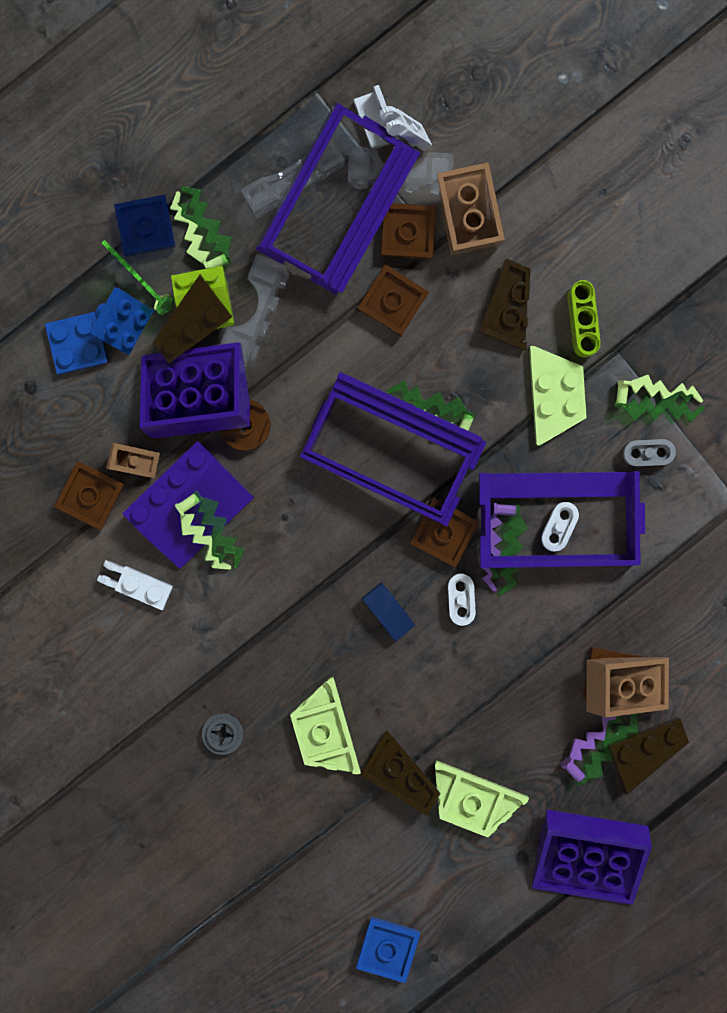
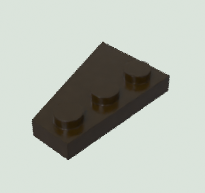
M201 273L153 341V344L168 363L175 360L232 318L231 313Z
M676 717L607 744L625 794L628 795L689 743L681 718Z
M387 730L361 776L428 816L441 793Z

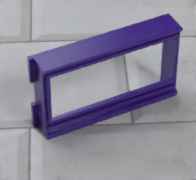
M335 103L255 249L282 265L287 261L310 274V281L333 294L343 293L420 152L391 136L385 127L364 115L362 118L341 104ZM345 116L390 143L394 148L324 274H321L272 245L339 122Z
M339 372L327 401L323 402L311 427L312 433L300 457L447 527L460 498L456 497L468 469L474 471L487 442L482 440L481 436ZM337 398L465 457L440 511L313 452Z
M640 471L479 473V505H481V536H479L480 568L641 565L640 534H645V503H640ZM626 496V554L491 556L490 498Z

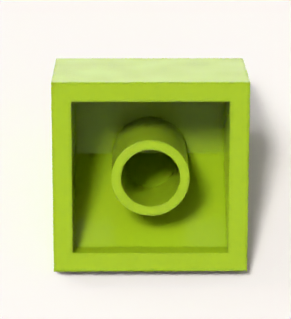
M223 265L171 275L176 307L201 273L232 315V318L217 329L234 326L229 288Z

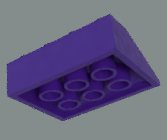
M240 342L188 349L170 363L167 362L161 353L142 356L139 428L150 438L250 427V400Z
M199 441L122 513L143 536L179 569L206 544L193 543L194 534L182 535L180 513L175 507L176 503L179 504L195 493L200 502L184 514H194L191 525L204 526L205 530L202 536H211L213 538L254 499L246 488Z
M546 810L540 833L532 889L633 905L652 848L649 827Z

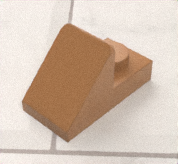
M112 443L107 469L155 478L160 453Z

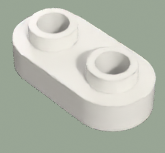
M561 502L553 508L541 534V543L547 550L560 551L566 546L579 518V512L575 505L569 502ZM563 510H566L569 514L566 520L560 517V513ZM553 533L558 536V540L555 543H551L549 540L550 535Z
M459 573L453 575L448 581V604L451 620L461 626L470 624L474 620L476 612L474 583L469 576ZM460 581L465 584V588L462 591L456 590V584ZM460 607L466 608V614L462 617L457 614V610Z

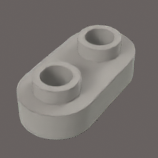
M666 439L631 441L624 446L622 451L624 461L630 466L667 465L674 460L676 455L675 446ZM658 448H662L665 453L663 457H659L657 455ZM633 449L639 451V456L636 459L631 456Z

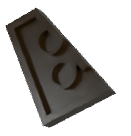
M509 259L504 260L478 333L522 351H527V302L529 300L531 268Z

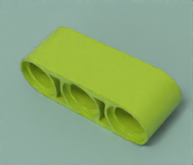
M580 280L569 289L567 299L574 352L579 357L587 358L599 350L601 342L594 287L590 282ZM576 288H583L586 291L587 297L585 300H580L576 297ZM580 313L588 315L590 319L589 325L584 326L579 323L578 315ZM582 339H589L592 342L593 346L590 352L582 349Z

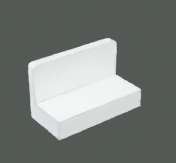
M377 85L373 87L372 93L354 99V104L360 117L363 118L365 115L386 128L388 123L382 121L379 112L387 106L380 87ZM363 128L371 150L390 144Z

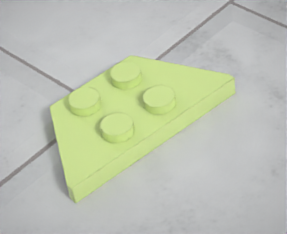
M530 346L529 357L535 445L537 446L542 445L587 418L584 372L581 365L538 347Z
M330 677L290 714L304 765L321 766L330 770H342L352 772V774H360V767L334 677Z
M435 761L436 786L441 793L438 798L439 818L489 837L497 830L501 823H505L514 811L522 804L525 805L529 800V797L440 761Z

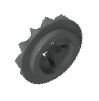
M228 713L215 714L203 726V742L215 754H230L240 746L243 740V726L236 717ZM225 723L226 732L231 735L226 736L222 744H220V735L212 731L221 730Z

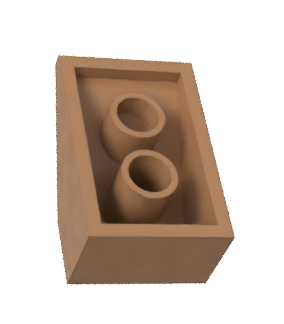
M489 162L437 173L445 230L451 256L501 245L505 238Z
M629 657L587 660L586 712L602 717H613L669 709V658Z

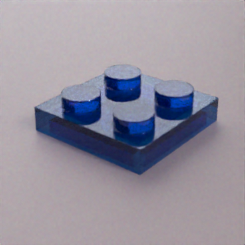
M165 194L114 204L125 257L176 247Z

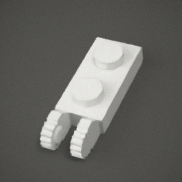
M387 106L380 110L379 116L382 121L388 123L386 130L390 135H397L399 139L404 138L412 147L417 146L423 151L431 147L432 144L422 124L392 106Z
M105 560L103 566L111 571L122 573L121 577L117 582L108 576L99 575L97 581L115 588L120 593L164 610L173 589L172 585L128 566L123 567Z

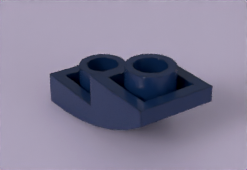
M379 583L361 598L373 616L379 620L395 642L415 626L383 583Z

